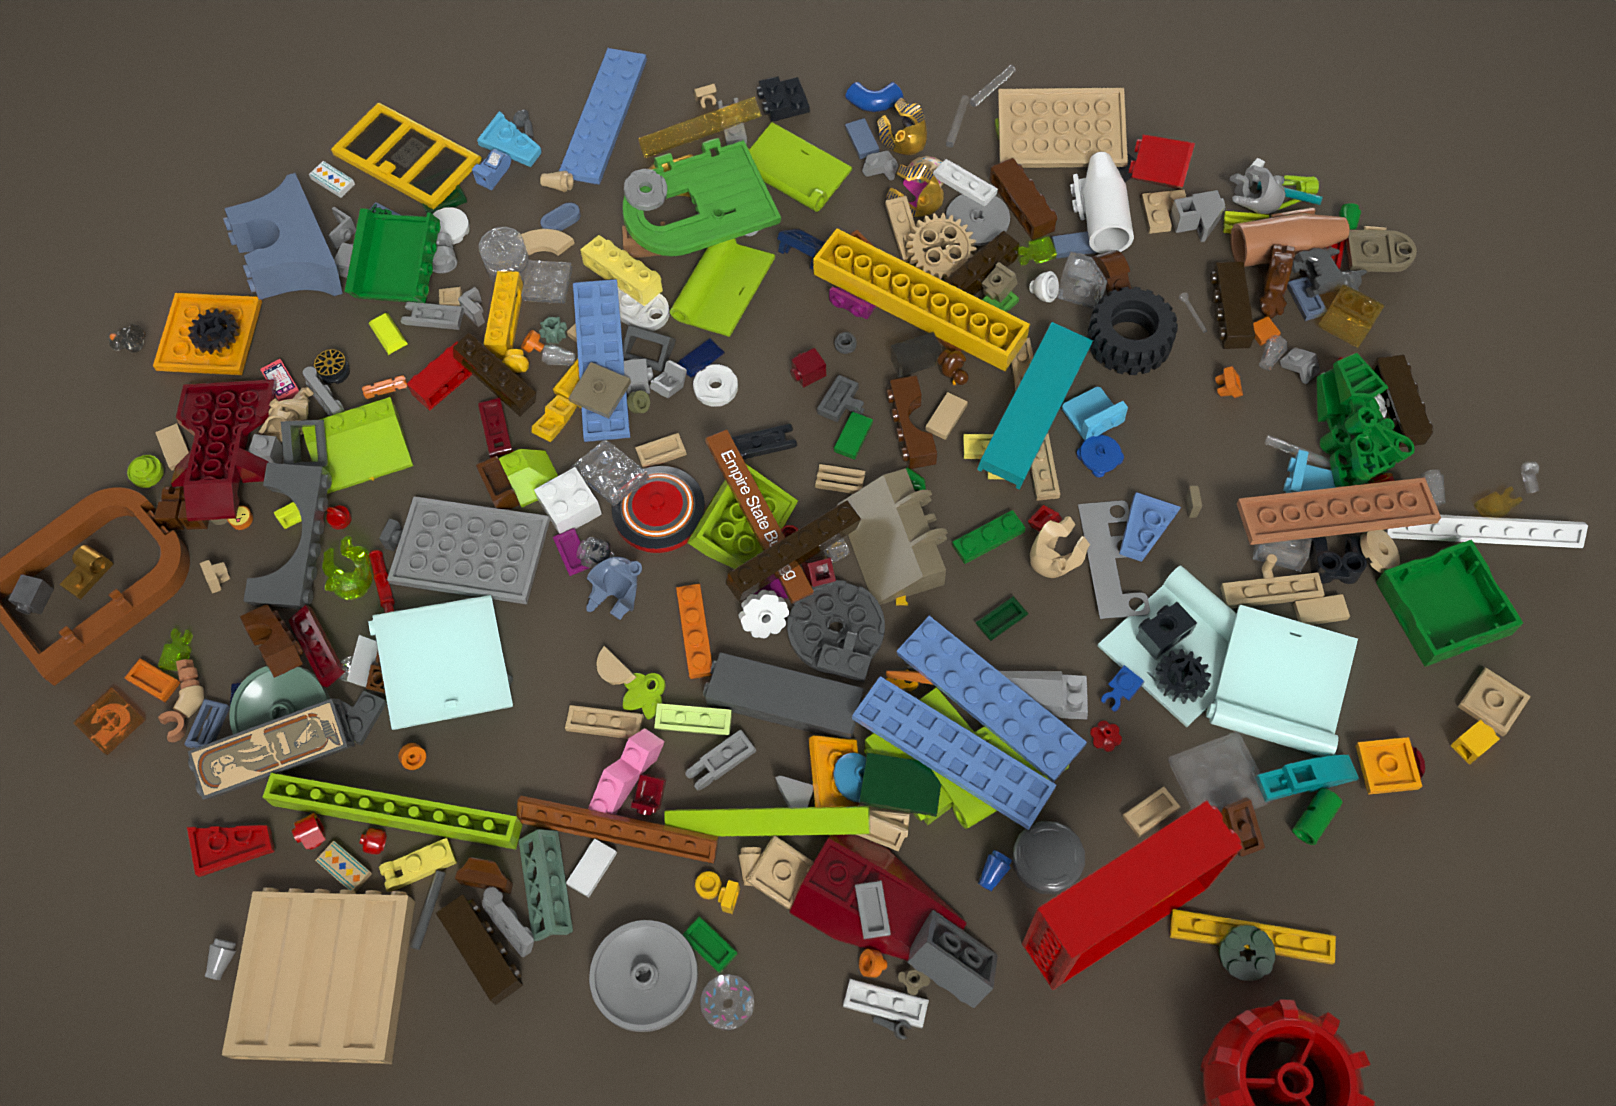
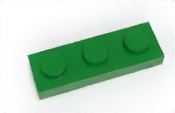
M1012 510L953 541L952 547L962 562L966 564L1023 534L1026 528Z

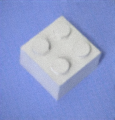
M575 467L534 489L540 505L559 534L573 528L577 529L602 515L598 501Z

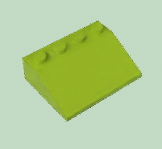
M391 397L320 419L324 420L328 460V466L323 468L330 473L332 478V484L327 494L372 480L369 479L371 477L375 479L413 466L400 417ZM315 426L302 427L312 462H318Z
M746 464L780 529L783 528L798 500ZM724 480L687 543L706 556L736 569L762 553L763 549L728 483Z

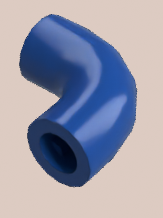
M855 82L849 87L845 97L853 105L864 111L879 112L895 106L894 104L900 98L903 99V93L899 86L893 82L879 91L868 90L861 83Z

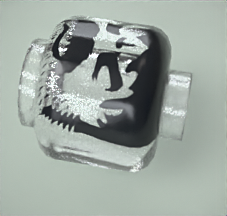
M589 537L585 541L582 540L577 550V558L580 559L581 565L591 569L602 561L614 557L610 543L595 537Z

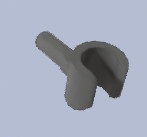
M876 1015L873 1019L874 1023L893 1031L897 1039L904 1040L908 1038L899 1033V1027L904 1026L907 1029H911L909 1023L901 1022L896 1024Z

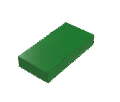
M852 412L834 447V452L855 460L872 427L873 419Z
M700 916L682 934L689 945L719 974L738 955Z

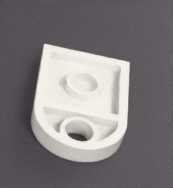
M618 288L621 322L650 332L658 330L666 324L669 319L670 310L668 302L663 295L658 294L648 304L643 306ZM655 313L662 315L659 319L651 318Z

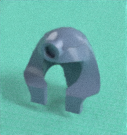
M612 557L596 565L587 576V580L593 584V587L588 597L590 600L586 605V610L588 612L594 611L607 596L614 595L618 598V601L610 614L621 620L625 613L633 611L637 589V575L641 573L642 565L638 561H630L624 557Z

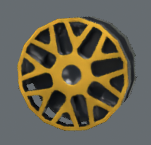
M330 349L323 351L314 361L317 373L326 384H340L350 374V366L344 355L338 350Z

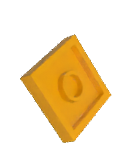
M1409 737L1358 742L1355 745L1368 795L1419 790L1422 787Z

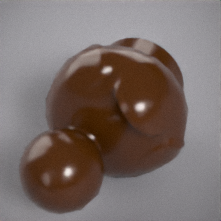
M949 349L943 351L937 360V364L941 366L942 374L948 378L953 377L952 384L954 386L964 385L968 382V373L961 370L964 362H966L964 354L960 351L951 352Z

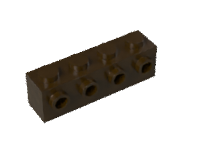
M1003 230L945 279L944 282L974 296L983 289L982 282L996 268L998 262L1008 267L1016 261L1019 256V242Z

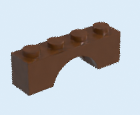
M917 375L890 380V389L886 390L888 403L893 404L894 409H891L893 422L898 423L899 428H896L898 442L902 441L904 448H901L903 461H907L910 469L936 465L937 450L932 433L917 429L909 419L911 413L921 406L922 394Z
M265 604L239 616L254 646L262 644L258 648L274 678L303 665L299 657L303 652L291 631L288 630L285 622L281 620L277 610L272 611L268 604Z

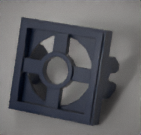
M801 229L781 231L777 237L781 241L778 252L782 254L788 253L791 247H794L813 258L826 243ZM813 258L810 264V269L814 270Z

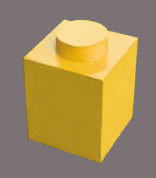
M1479 720L1450 746L1470 765L1500 738L1492 727Z

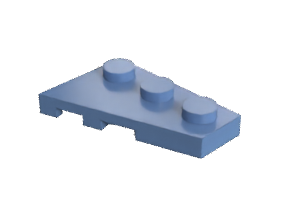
M1136 492L1133 496L1119 554L1142 562L1181 507Z

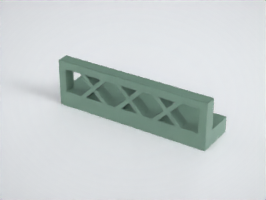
M537 829L519 839L531 932L534 941H540L550 935H567L573 932L558 831ZM533 841V851L530 854L529 843ZM536 867V869H537V875H536V878H535V880H534V878H533V871H534V868ZM538 892H540L541 897L539 905L536 899ZM542 917L544 918L545 930L541 931L540 927Z

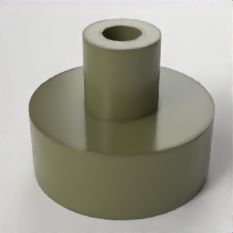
M642 390L631 392L627 399L628 408L635 414L647 412L650 407L648 394Z

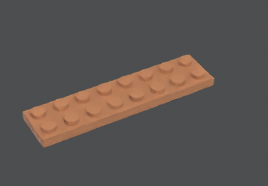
M1425 478L1240 498L1237 502L1250 545L1435 524L1441 519Z

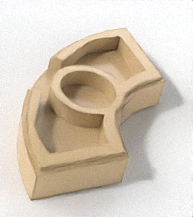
M552 229L532 230L514 238L515 244L528 256L540 251L553 252L559 256L575 244L573 238L569 235Z

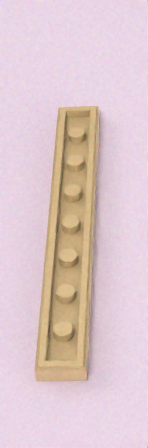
M1027 338L1011 362L1015 390H1017L1033 359L1030 338ZM1047 434L1030 468L1036 501L1060 498L1049 434Z

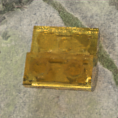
M1343 284L1318 327L1359 348L1385 305Z

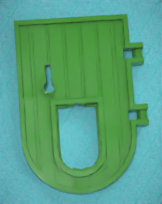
M715 138L702 143V154L677 162H673L671 153L655 157V169L652 170L656 171V174L662 176L666 181V199L689 192L692 198L691 201L696 205L695 209L699 214L668 225L655 226L646 220L644 210L632 207L624 196L623 220L628 233L635 242L646 250L659 255L680 256L779 224L781 216L744 140L721 147L719 139ZM713 148L717 153V156L714 157L711 156L710 149ZM667 163L670 171L664 172L662 164ZM643 186L640 188V190L644 193H648L651 191V188L648 186Z

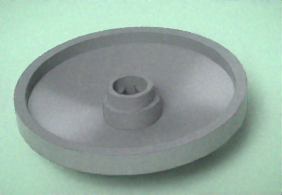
M652 920L630 922L611 932L596 950L590 967V990L599 1010L615 1025L634 1032L658 1030L677 1020L690 1005L698 984L696 957L688 941L673 927Z

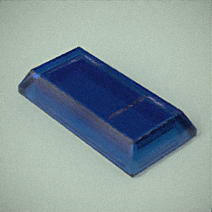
M710 338L682 358L677 364L687 370L686 374L692 378L725 352Z

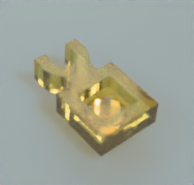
M1510 486L1501 496L1495 491L1478 500L1474 507L1483 517L1501 518L1511 511L1510 507L1519 505L1523 499L1521 497L1511 499L1509 495L1514 489Z

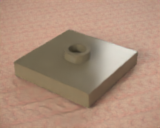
M590 362L568 399L573 404L609 419L630 386L631 380L628 377Z

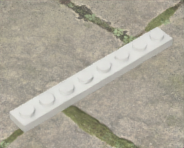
M1440 515V521L1435 524L1385 529V532L1391 538L1456 542H1465L1472 539L1475 543L1583 548L1588 525L1585 522Z

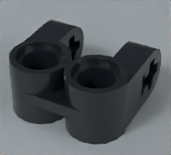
M1325 536L1309 539L1308 548L1311 573H1319L1321 583H1330L1334 579H1339L1345 584H1354L1359 580L1367 567L1366 557L1363 555L1360 546V536H1347L1344 556L1328 551Z

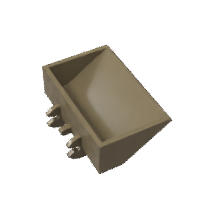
M906 468L879 477L837 504L838 506L848 500L861 518L857 529L848 534L867 588L879 605L894 601L898 597L905 595L907 597L945 585L946 568L937 545L947 540L946 534L948 532L943 528L930 530L928 523L936 521V516L934 513L924 515L921 507L932 501L929 497L932 495L931 490L915 492Z

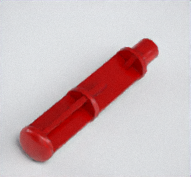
M373 550L369 553L368 557L370 558L380 606L384 608L385 613L394 612L393 606L395 601L390 584L387 581L388 573L386 572L383 553L380 550Z

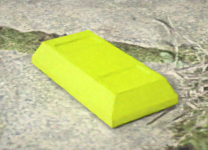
M384 313L369 322L370 327L388 355L408 345L388 313Z

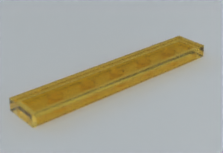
M754 96L640 137L638 140L643 155L647 158L761 117V113Z

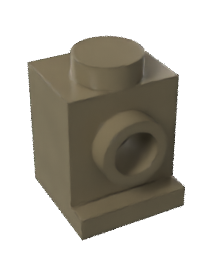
M998 262L996 268L982 282L984 295L988 296L991 300L995 299L1001 303L1018 284L1016 274Z

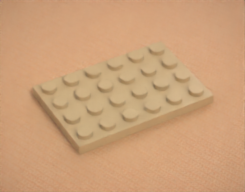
M1124 88L998 89L1000 163L1014 158L1023 168L1088 167L1092 155L1098 152H1106L1111 156L1116 167L1127 166Z

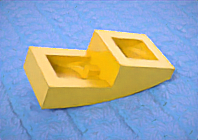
M558 394L545 407V414L532 426V433L551 442L566 425L577 405Z

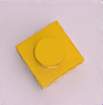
M728 880L727 886L721 888L718 902L721 903L723 912L733 914L740 892L739 883Z

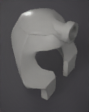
M1252 165L1246 169V172L1257 175L1261 181L1262 189L1258 194H1253L1249 190V179L1240 174L1230 176V181L1237 184L1234 191L1236 196L1232 197L1233 202L1255 213H1274L1280 208L1285 199L1286 193L1282 186L1284 184V177L1272 176L1271 172L1266 168Z

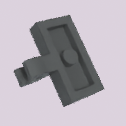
M838 375L818 406L817 414L835 422L839 421L846 409L851 413L855 412L862 415L865 410L862 408L864 402L853 398L859 389V383Z
M848 631L843 649L827 644L823 645L817 669L865 682L872 657L853 652L857 641V634Z
M364 690L354 707L340 700L345 717H347L346 720L353 741L361 746L387 704L384 699Z

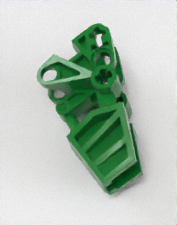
M1355 353L1336 361L1333 364V369L1317 377L1318 422H1327L1330 430L1321 437L1320 446L1324 452L1332 454L1330 465L1336 488L1363 485L1374 476L1383 474L1393 468L1396 462L1399 463L1407 459L1415 451L1411 439L1393 431L1394 422L1389 418L1384 419L1379 410L1380 406L1375 398L1389 387L1362 357ZM1399 442L1406 444L1408 452L1400 450ZM1339 454L1346 458V465L1339 461Z

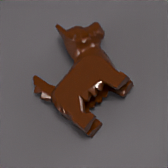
M1273 244L1271 250L1270 265L1264 278L1263 292L1265 295L1259 299L1264 316H1269L1270 319L1276 315H1282L1287 305L1284 295L1294 260L1295 247L1287 246L1285 253L1281 252L1282 247L1280 244Z

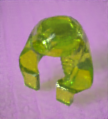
M347 535L341 540V554L354 562L356 567L354 571L344 573L334 564V548L324 552L322 569L328 577L325 583V590L329 592L334 591L341 599L352 600L365 596L372 584V574L368 550L361 546H353L352 537Z

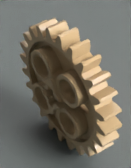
M933 213L931 220L926 215L923 220L924 223L918 220L916 226H912L911 233L907 237L909 241L905 246L909 249L906 256L912 257L909 264L916 263V268L941 280L942 277L947 279L974 255L972 254H975L977 248L972 247L976 242L975 239H970L973 232H966L968 225L960 226L961 219L954 222L953 215L949 219H945L944 213H942L940 218ZM945 234H951L953 239L947 238ZM924 237L931 238L933 242H927ZM949 254H956L958 259L951 258ZM928 257L936 258L937 262H931Z

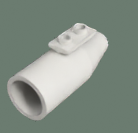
M1098 152L1090 158L1086 178L1079 179L1077 174L1073 175L1074 184H1070L1072 196L1076 197L1075 200H1072L1075 213L1079 212L1081 221L1085 220L1086 214L1089 243L1095 252L1100 254L1110 250L1122 252L1132 244L1134 239L1127 188L1111 156L1106 152Z

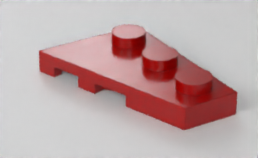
M267 825L236 826L232 828H221L219 826H212L210 828L187 827L194 871L198 877L275 852L271 829Z

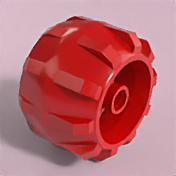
M1278 1000L1271 1006L1246 1010L1244 1013L1237 1015L1226 1023L1215 1036L1208 1053L1203 1057L1200 1071L1204 1073L1203 1088L1206 1104L1202 1106H1255L1248 1090H1263L1268 1100L1275 1105L1310 1106L1305 1097L1310 1094L1313 1088V1078L1307 1067L1303 1065L1308 1055L1316 1063L1323 1076L1326 1088L1325 1106H1374L1375 1101L1364 1095V1083L1361 1069L1371 1064L1365 1050L1353 1053L1346 1041L1336 1032L1340 1020L1327 1012L1318 1018L1297 1009L1294 1000ZM1279 1041L1296 1046L1289 1063L1270 1072L1265 1079L1246 1078L1248 1059L1258 1044ZM1282 1079L1289 1085V1091L1286 1089Z

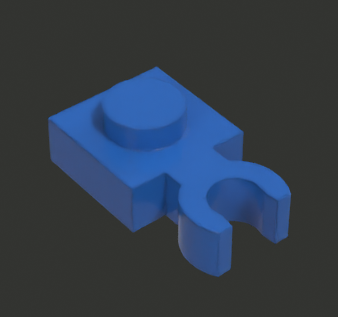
M1124 665L1109 683V686L1114 690L1104 694L1101 702L1104 704L1109 698H1113L1115 705L1111 709L1115 712L1121 706V699L1124 697L1130 701L1145 681Z

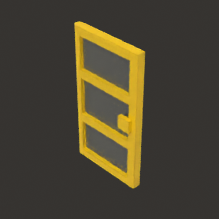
M377 103L331 148L333 155L432 209L441 204L456 186L470 174L473 167L482 160V157L381 103Z

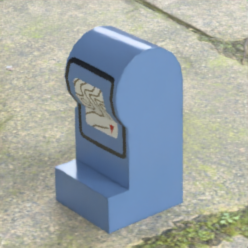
M492 149L487 159L481 165L476 164L472 169L476 183L492 190L509 169L511 157L497 149Z

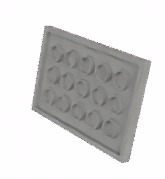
M413 497L387 581L389 584L474 597L491 595V598L494 600L527 604L550 518L546 515Z

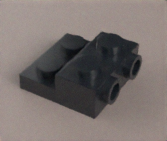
M779 76L759 81V87H756L759 100H763V112L765 115L768 114L771 122L810 113V106L798 77L780 81Z

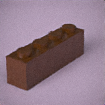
M1010 158L992 166L989 181L998 189L997 192L1031 240H1036L1054 232L1057 221L1056 212L1050 209L1045 197L1039 194L1032 179H1029L1024 173L1022 165L1018 164L1014 158Z

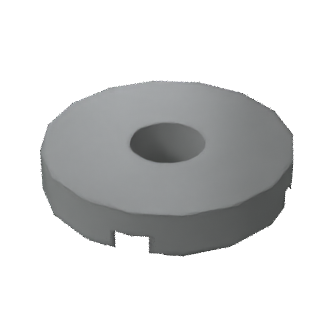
M636 170L624 182V195L626 201L632 207L650 211L657 209L664 203L667 198V184L665 179L656 174L654 170ZM648 186L651 188V191L644 193L640 188Z

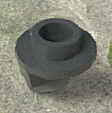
M526 109L516 112L513 117L516 128L524 127L525 134L532 139L533 128L529 120V112Z

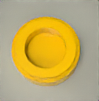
M706 871L697 877L695 888L700 897L713 899L719 895L722 883L716 873Z

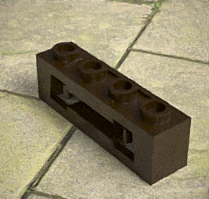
M470 333L453 347V357L519 417L536 402V392Z

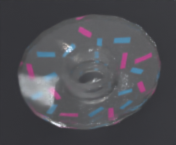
M731 974L718 976L711 980L703 989L700 1000L701 1011L707 1022L715 1028L722 1030L736 1029L746 1023L752 1014L754 1007L753 992L748 983L738 976ZM726 999L733 1001L731 1008L727 1009L723 1006Z

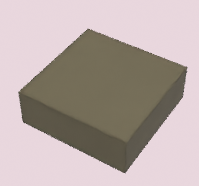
M1189 486L1185 496L1188 517L1196 518L1202 508L1200 490L1198 486Z

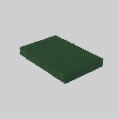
M867 753L860 805L937 817L941 783L931 768L917 760Z

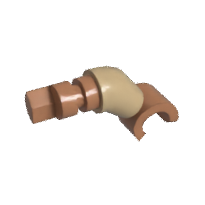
M184 659L176 661L179 681L183 682L180 684L179 698L173 707L174 711H167L158 717L159 721L164 725L170 721L178 723L174 730L168 732V742H177L184 737L186 733L184 719H189L203 704L204 688L196 680L198 672L197 668H194L193 660Z

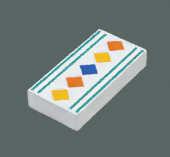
M324 161L309 174L313 181L340 198L355 185L353 179Z

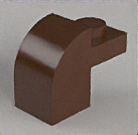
M1110 250L1092 256V259L1107 281V294L1113 290L1120 291V288L1124 287L1131 289L1128 277L1130 268L1120 251Z

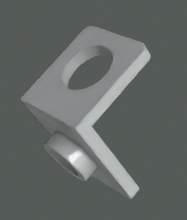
M333 207L332 211L340 224L329 234V238L334 247L338 249L342 243L350 239L356 232V228L351 217Z

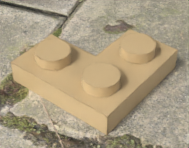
M1185 190L1142 194L1141 202L1149 233L1168 232L1171 230L1172 225L1169 214L1171 213L1174 199L1186 198Z

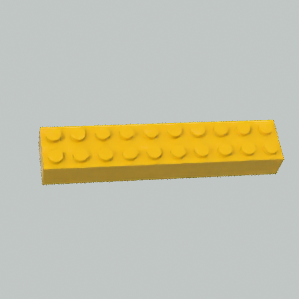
M838 228L813 258L814 275L1003 371L1007 370L1027 340L1029 323Z

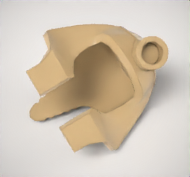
M1070 516L1065 517L1060 523L1048 521L1032 545L1030 564L1042 576L1048 578L1062 576L1080 566L1085 560L1090 544L1083 536L1077 542L1072 553L1061 556L1054 551L1057 539L1059 537H1067L1075 526Z

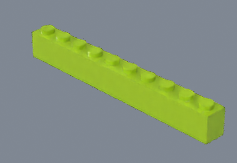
M274 773L270 774L263 794V798L275 807L515 850L523 826L517 816Z

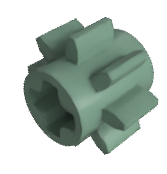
M548 316L544 322H540L542 329L539 332L541 338L546 339L547 344L550 342L559 344L563 338H566L565 331L567 326L565 322L561 323L559 316L557 318Z

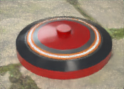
M653 466L635 472L617 489L612 503V517L619 535L632 547L651 553L669 552L687 544L706 512L704 495L695 479L686 472L669 466Z

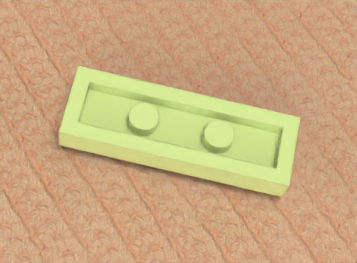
M657 703L654 728L658 730L730 736L732 710Z

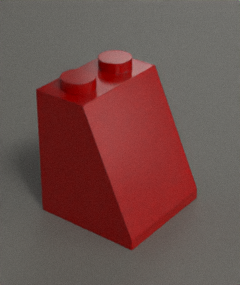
M1143 134L1142 140L1137 139L1134 152L1138 153L1136 161H1131L1129 169L1132 179L1182 190L1195 143Z

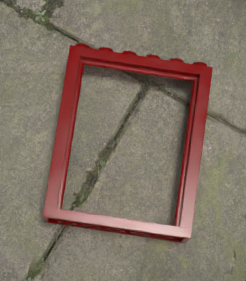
M1206 800L1037 908L1022 941V946L1052 990L1172 913L1173 909H1178L1203 893L1213 884L1243 848L1240 845L1241 840L1236 832L1232 829L1229 830L1222 821L1223 816L1217 807L1211 806Z

